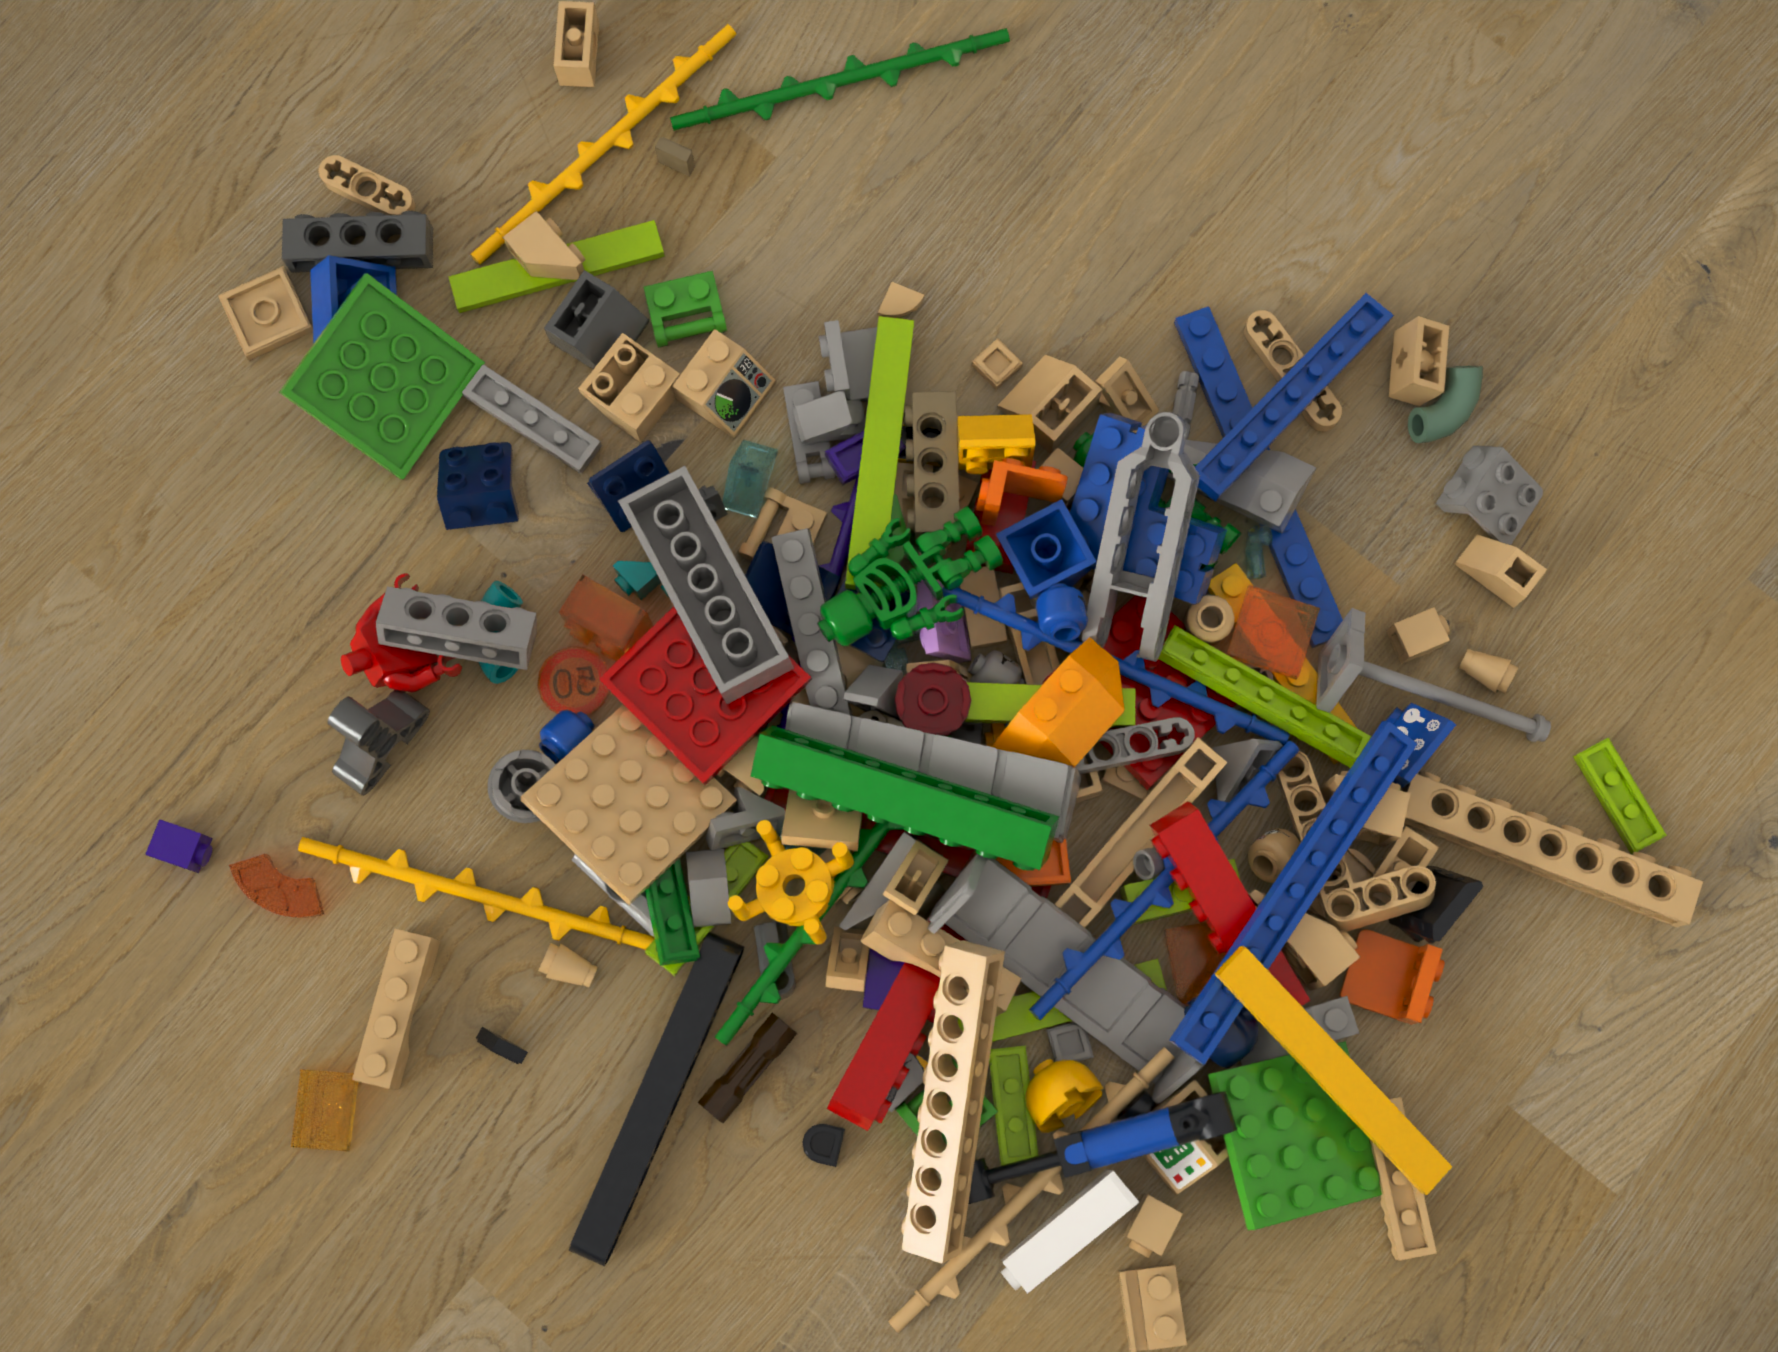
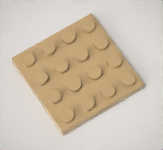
M624 705L619 707L521 796V802L628 905H631L708 831L711 819L716 818L719 814L728 812L737 802V799L714 777L704 786Z

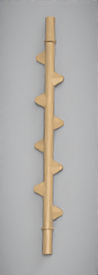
M1163 1047L1138 1073L1135 1072L1133 1074L1134 1077L1126 1085L1110 1081L1106 1083L1105 1090L1108 1103L1081 1130L1111 1123L1144 1088H1149L1148 1084L1175 1057ZM1057 1130L1053 1137L1055 1139L1069 1133ZM1058 1166L1038 1172L1024 1187L1006 1183L1002 1187L1005 1205L972 1238L964 1236L961 1254L949 1260L920 1290L916 1289L914 1291L915 1295L888 1321L894 1330L899 1333L925 1306L929 1307L931 1305L930 1301L938 1294L956 1299L960 1295L956 1276L989 1243L1007 1247L1011 1243L1007 1225L1042 1190L1061 1195L1064 1192L1060 1175L1062 1167Z

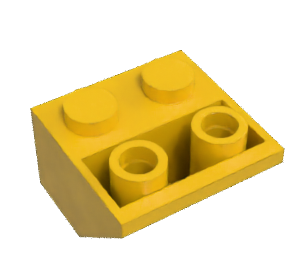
M1032 414L958 416V470H966L969 474H984L988 472V469L993 468L994 460L1002 462V459L1005 458L1019 460L1024 463L1025 467L1032 468L1035 451Z

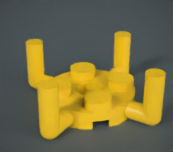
M767 820L760 821L756 828L765 841L772 857L757 871V898L746 904L740 896L734 895L729 898L728 907L741 921H747L766 912L768 916L777 922L789 924L790 926L804 925V930L815 944H823L826 941L827 935L819 918L829 906L828 903L834 891L833 876L851 868L854 864L853 856L842 842L834 844L832 853L835 859L827 863L805 847L786 850L771 823ZM798 878L805 881V888L801 894L797 896L786 894V886L791 880Z

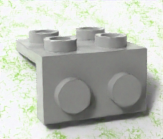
M839 320L824 322L825 335L819 336L821 356L829 357L830 369L824 370L827 392L844 391L847 400H868L877 327L840 333Z
M1472 446L1471 450L1464 455L1462 463L1452 479L1446 483L1443 493L1436 504L1444 512L1469 514L1493 540L1511 545L1541 499L1543 489L1503 447Z

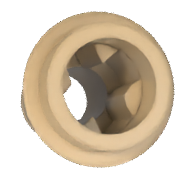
M1468 649L1459 669L1465 671V673L1492 692L1496 693L1498 690L1506 694L1519 667L1510 664V659Z
M550 943L538 971L547 974V979L583 985L589 988L598 966L591 964V962L560 943V946Z

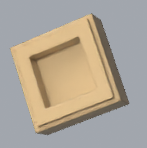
M998 338L972 361V366L995 390L1013 376L1023 364Z

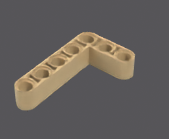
M1299 751L1277 774V778L1294 830L1301 843L1326 805L1307 755ZM1290 767H1299L1304 771L1300 776L1294 778L1284 774L1286 769ZM1302 800L1312 801L1316 805L1314 809L1307 812L1296 808V805ZM1343 856L1335 868L1341 876L1335 881H1326L1318 893L1326 921L1335 926L1338 931L1342 929L1351 931L1424 909L1434 899L1436 881L1432 871L1424 866L1416 865L1353 883ZM1413 881H1420L1426 884L1428 890L1422 894H1414L1408 890L1407 885ZM1376 892H1382L1387 894L1391 900L1387 904L1379 906L1372 903L1369 898ZM1345 903L1353 908V912L1346 917H1340L1334 914L1332 909L1338 904Z

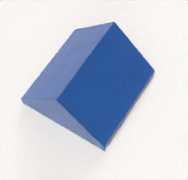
M1062 499L996 533L1030 599L1038 598L1054 584L1062 583L1072 587L1097 564Z

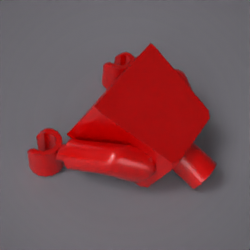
M407 573L399 575L395 579L394 587L401 589V585L410 578V575ZM416 584L411 589L418 592L419 587ZM385 593L366 609L355 626L356 634L350 642L352 652L341 656L342 668L348 676L364 671L371 685L376 688L387 686L389 689L411 693L439 681L442 674L455 677L462 671V666L459 663L449 668L446 667V663L449 660L455 659L454 657L443 655L437 657L436 654L378 644L376 620Z

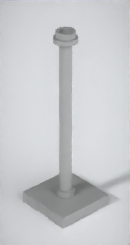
M1351 608L1319 653L1316 708L1330 713L1356 677L1361 675L1526 732L1527 740L1532 742H1543L1550 733L1551 723L1545 720V717L1536 714L1531 719L1364 661L1365 612Z

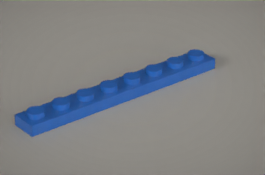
M1365 293L1195 466L1200 475L1198 488L1216 502L1371 342L1394 315L1369 294Z

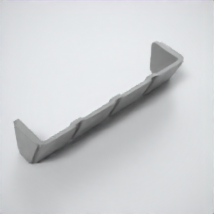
M793 702L789 705L786 730L1060 816L1054 841L1063 843V840L1067 838L1081 783L1080 773L1077 768H1073L1071 765L876 720L855 717Z
M978 854L973 857L935 904L929 917L930 924L928 930L933 934L946 924L968 942L1005 951L1003 967L1022 978L1021 982L1041 997L1055 983L1054 979L1056 977L1060 978L1067 971L1062 952L1069 948L1084 953L1096 941L1090 931L1048 899L1036 894L1030 885L996 859L985 858ZM1102 956L1070 989L1071 993L1069 995L1065 994L1054 1006L1138 1071L1165 1047L1175 1058L1152 1080L1155 1083L1152 1100L1157 1104L1162 1103L1204 1066V1064L1197 1062L1169 1041L1185 1017L1184 1008L1187 1006L1164 988L1156 986L1146 974L1125 958L1117 960Z

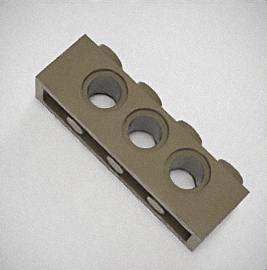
M956 391L912 392V405H905V427H913V439H906V462L913 461L914 474H907V496H914L915 509H907L908 528L911 531H915V541L925 532L944 529L943 525L948 521L954 523L953 515L960 510ZM926 428H936L940 431V435L935 438H928L922 434V431ZM928 462H936L942 468L938 472L930 473L925 471L923 466ZM933 496L941 499L943 503L937 508H930L923 501Z

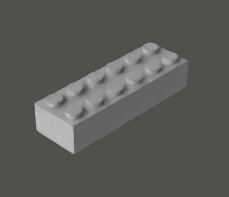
M686 466L618 500L727 704L794 669L786 650Z

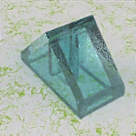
M747 440L742 441L729 464L722 501L725 509L757 518L778 449Z

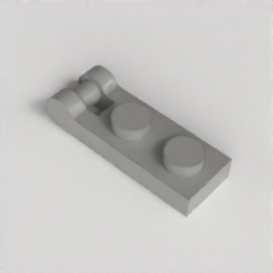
M819 381L783 387L799 483H809L811 478L823 476L825 480L835 478V472L825 457V451L830 449L829 441L802 443L792 410L798 405L821 398ZM820 455L821 462L807 464V457Z

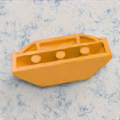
M1089 637L1063 661L1028 700L991 747L1065 763L1075 768L1125 711L1119 662Z

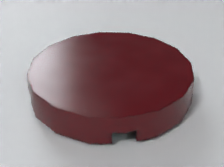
M935 662L920 664L911 669L898 684L895 696L897 716L906 728L947 737L959 730L968 717L971 705L969 686L961 675L948 665Z

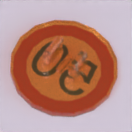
M569 646L557 650L545 660L539 671L537 687L541 700L556 714L562 710H570L576 714L581 711L587 716L592 715L603 706L610 693L599 681V678L608 670L607 664L598 653L586 647Z

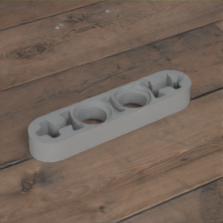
M1169 718L1109 730L1099 741H1105L1112 746V758L1100 760L1094 755L1092 748L1085 756L1089 764L1085 765V758H1083L1075 768H1077L1080 774L1178 755L1185 752L1193 743L1195 737L1194 729L1183 718ZM1172 727L1176 728L1177 733H1184L1185 737L1180 741V745L1176 744L1175 739L1164 740L1160 744L1162 749L1158 750V738L1169 735ZM1134 734L1146 736L1150 742L1149 750L1145 753L1135 752L1130 746V737Z

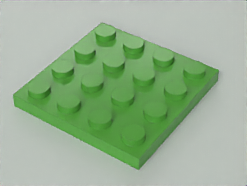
M365 273L279 393L397 478L403 480L460 400L463 390L485 362L368 273Z
M1346 1041L1337 1043L1349 1056ZM1290 1054L1208 1074L1213 1094L1226 1091L1238 1129L1223 1136L1248 1231L1265 1228L1382 1195L1379 1184L1380 1177L1376 1171L1369 1137Z

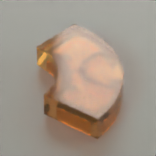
M262 854L229 865L240 889L250 900L262 908L275 914L292 918H310L324 915L314 878L294 879L285 876L275 868L268 854Z

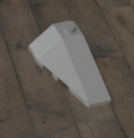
M1186 440L1183 453L1187 454L1192 464H1198L1217 444ZM1265 450L1216 502L1282 534L1315 473L1316 467L1287 453ZM1168 472L1167 478L1175 482L1176 479L1172 478L1173 474ZM1197 488V493L1211 499L1200 488Z

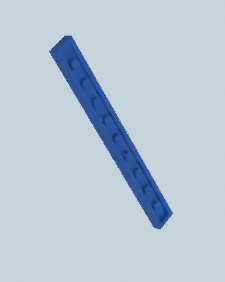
M1208 306L1177 317L1174 324L1195 373L1199 375L1200 386L1222 438H1224L1252 409V406L1211 309ZM1295 509L1282 534L1261 523L1259 525L1310 646L1315 648L1328 642L1343 619Z
M1381 722L1215 972L1240 946L1246 947L1267 970L1269 969L1417 746L1414 740L1391 722ZM1213 973L1169 1041L1197 1062L1205 1065L1244 1005Z

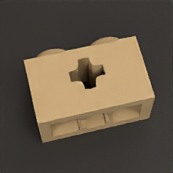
M1418 316L1394 331L1388 397L1421 406L1444 393L1449 338L1448 325Z

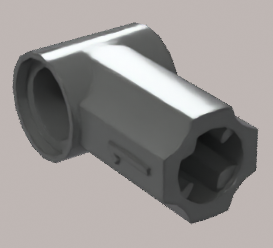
M775 921L754 926L760 976L770 964L763 948L767 942L785 944L789 939L788 928L785 923ZM792 960L783 971L788 975L789 982L784 989L778 990L781 1000L788 998L796 987Z

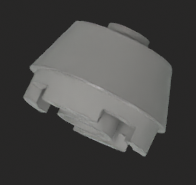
M518 750L503 756L493 766L488 778V795L492 805L502 816L519 823L540 821L521 802V796L556 764L546 755L533 750Z

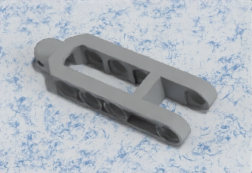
M1162 412L1151 418L1145 428L1142 447L1117 463L1087 607L1088 623L1082 632V642H1085L1090 637L1103 648L1109 636L1118 591L1147 597L1140 626L1144 630L1140 653L1137 654V657L1154 662L1158 660L1163 648L1200 475L1186 453H1183L1187 437L1186 423L1180 415L1174 412ZM1151 466L1170 469L1173 473L1172 478L1176 479L1171 505L1165 510L1164 516H1168L1163 542L1157 547L1156 553L1160 554L1155 578L1123 570L1143 472Z

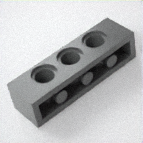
M404 211L401 215L370 212L365 216L335 213L330 215V217L320 218L300 214L294 218L283 219L282 260L291 273L310 272L313 267L329 255L392 266L395 269L433 268V227L427 215L417 211ZM401 235L397 242L387 243L391 236ZM365 236V239L360 244H351L356 237ZM330 237L326 244L316 246L321 238Z

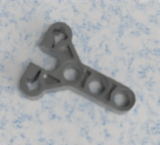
M394 690L386 699L369 709H366L352 697L344 698L338 703L328 718V725L346 737L340 757L335 763L332 773L360 795H366L390 768L391 765L386 762V758L391 749L400 741L408 745L427 720L430 710L411 695L400 690Z

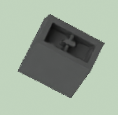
M584 270L548 321L544 330L551 344L594 369L622 333L636 342L648 325L649 319L615 288Z

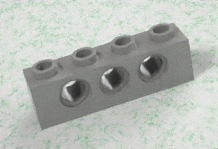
M387 586L376 620L378 644L527 670L537 635L536 612H530L518 607L507 608L491 605L484 601L473 602L456 599L444 594L433 595L416 592L410 588L399 589Z

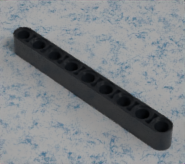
M712 932L707 934L699 951L700 958L693 964L569 1247L570 1252L604 1267L609 1261L735 974L745 946Z

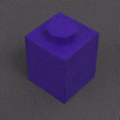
M159 819L145 855L199 873L201 867L206 866L210 860L213 849L210 844L213 838Z

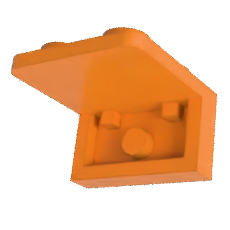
M1005 458L1002 459V462L994 460L990 479H982L976 510L983 512L981 523L992 526L996 525L1003 492L1057 502L1062 499L1068 477L1061 474V471L1054 467L1040 466L1039 469L1025 467L1023 462L1016 459Z
M1368 929L1361 930L1357 934L1355 941L1358 946L1355 951L1360 958L1347 968L1340 990V998L1347 996L1349 1003L1410 1025L1421 1023L1422 1018L1427 1019L1434 1002V997L1429 996L1433 981H1439L1444 969L1445 961L1440 959L1443 949L1430 944L1418 947Z

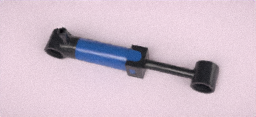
M1226 1091L1214 1093L1134 1117L1063 1135L1054 1139L1056 1151L989 1169L985 1158L977 1159L974 1162L968 1204L995 1197L994 1184L1058 1166L1062 1167L1064 1177L1067 1178L1100 1167L1236 1131L1238 1129Z

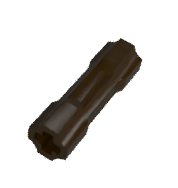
M771 1013L755 1032L752 1040L724 1074L712 1084L698 1103L717 1120L724 1123L742 1102L748 1090L772 1061L784 1051L797 1033L774 1013Z

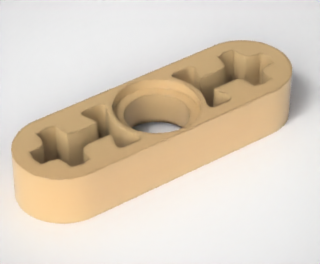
M332 155L320 163L319 176L329 190L374 212H381L386 215H401L404 211H415L416 209L415 201L407 188L342 156ZM341 168L344 175L351 179L350 183L348 184L347 180L340 176H335L332 179L329 173L331 171L337 172ZM365 181H373L377 185L375 192L370 196L358 194L359 186ZM385 192L388 198L394 201H399L402 197L405 205L403 207L397 206L394 209L390 201L384 198Z

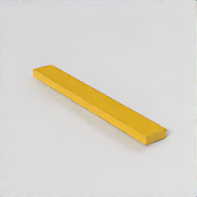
M1240 946L1214 975L1422 1194L1428 1195L1452 1168L1450 1163L1246 947Z

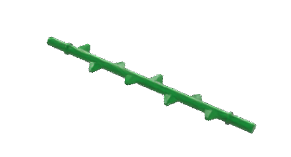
M1007 28L978 36L969 35L967 39L929 49H924L915 42L909 45L906 55L869 65H864L857 57L850 55L842 72L801 83L791 76H786L781 88L740 99L728 88L722 89L717 105L710 107L705 105L702 109L670 117L673 131L706 122L711 124V121L754 110L766 121L771 119L775 104L818 93L826 100H831L836 88L880 77L889 86L894 87L897 86L902 70L944 60L951 66L956 67L960 63L962 54L970 52L975 54L978 50L1010 42Z
M876 822L872 829H861L858 851L852 854L854 864L851 868L837 874L833 879L834 891L828 903V908L819 918L820 922L846 887L865 888L868 881L862 866L889 830L903 829L902 825L893 822ZM804 925L798 926L785 944L767 942L763 947L770 964L743 1000L736 1003L737 1008L715 1035V1038L725 1046L730 1043L748 1017L754 1015L753 1011L759 1003L778 1004L780 1002L781 996L775 984L776 980L804 944H815L805 932Z

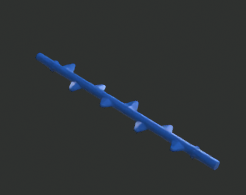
M944 587L942 589L943 598L952 594L957 595V604L973 610L974 614L980 613L1021 631L1022 646L1026 651H1030L1044 641L1072 653L1083 643L1079 641V637L1068 642H1056L1044 635L1039 628L1038 622L1016 613L1014 595L1008 593L997 602L992 603L985 600L982 595L978 597L958 587L953 590H948ZM1140 650L1134 651L1124 660L1113 656L1119 662L1121 676L1150 688L1151 703L1154 707L1158 708L1172 697L1213 715L1217 732L1224 734L1236 725L1245 729L1246 733L1252 732L1268 740L1279 741L1283 746L1289 738L1290 734L1257 719L1256 715L1252 714L1250 716L1209 698L1206 686L1198 681H1195L1186 688L1145 670L1144 659L1137 657Z
M1288 741L1265 765H1261L1259 767L1260 771L1230 802L1215 799L1209 800L1207 806L1212 820L1208 823V826L1217 842V836L1247 805L1266 808L1270 804L1265 786L1270 781L1274 782L1276 775L1300 751L1295 743ZM1168 857L1163 859L1165 869L1132 903L1114 899L1110 903L1115 921L1084 953L1069 948L1062 952L1067 971L1060 978L1056 977L1054 979L1055 983L1029 1009L1034 1017L1041 1020L1065 994L1069 995L1071 993L1070 989L1102 956L1121 960L1125 954L1120 937L1151 905L1168 909L1172 907L1174 902L1169 886L1174 880L1169 871L1173 870L1174 866Z

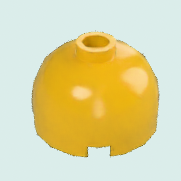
M1048 1059L1040 1063L1033 1070L1035 1076L1027 1086L1025 1100L1026 1107L1041 1133H1049L1065 1126L1061 1119L1074 1114L1076 1120L1086 1113L1102 1097L1101 1089L1104 1088L1095 1074L1081 1062L1066 1059L1053 1062L1052 1059Z

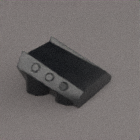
M1427 866L1426 868L1432 871L1436 881L1433 901L1424 909L1388 919L1389 923L1399 927L1414 942H1420L1423 939L1428 943L1440 942L1483 888L1481 881L1440 867ZM1417 881L1410 892L1422 894L1428 890V887L1423 882Z

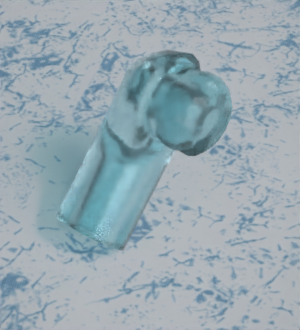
M1255 525L1247 532L1245 562L1248 579L1266 577L1262 545H1270L1273 541L1272 531L1268 526L1258 528Z

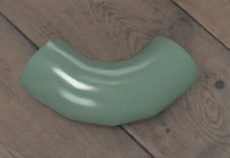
M1483 366L1446 367L1444 393L1432 405L1416 407L1410 412L1408 431L1414 442L1418 444L1428 443L1451 436L1468 421L1479 401Z

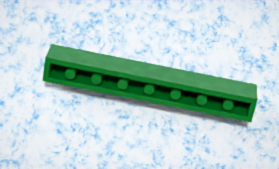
M773 725L759 735L750 775L762 780L761 783L767 787L774 789L785 787L797 791L796 794L803 799H822L831 802L832 807L845 812L856 810L868 814L867 817L874 822H893L902 825L903 829L911 834L924 835L927 833L939 837L940 842L952 847L964 845L976 849V853L982 857L990 859L1001 857L1013 861L1012 864L1015 867L1027 871L1040 870L1047 862L1060 817Z

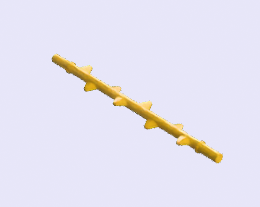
M727 24L705 45H700L698 51L691 57H674L675 71L645 98L628 94L625 97L628 113L595 143L579 142L577 145L579 157L549 184L533 180L528 184L531 200L500 228L496 227V232L470 254L475 262L481 265L505 243L503 236L535 211L539 213L565 188L580 190L583 187L581 174L613 145L631 149L634 145L630 130L661 102L677 103L680 100L677 88L707 61L711 62L713 56L737 35L735 30Z
M306 837L301 838L298 846V851L331 860L336 865L339 863L349 865L354 883L361 884L374 872L414 884L417 899L423 903L437 891L482 903L487 920L495 922L505 910L549 922L553 940L560 941L571 929L616 941L618 945L623 943L646 950L655 939L651 935L626 929L624 925L621 927L612 925L607 907L601 905L587 918L545 906L540 889L537 887H532L521 899L476 886L473 869L467 867L454 879L411 868L406 851L403 849H398L388 860H383L344 849L343 845L334 846Z

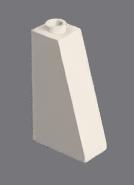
M1104 1170L1001 1259L1006 1266L1001 1271V1274L1015 1291L1022 1286L1029 1293L1136 1206L1139 1201L1113 1170Z

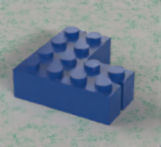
M1114 413L1099 415L1070 510L1073 520L1096 561L1100 550L1117 463L1142 447L1146 426H1141V422ZM1151 466L1143 472L1123 567L1124 571L1155 578L1160 554L1156 553L1157 547L1163 542L1168 516H1164L1166 509L1159 507L1158 504L1169 469ZM1191 517L1174 598L1194 605L1201 602L1203 596L1207 594L1215 569L1208 565L1218 560L1227 529ZM1202 564L1207 565L1206 567L1200 569Z

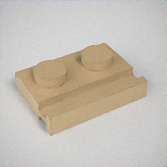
M1169 1264L1118 1271L1129 1351L1137 1352L1187 1345L1176 1265Z

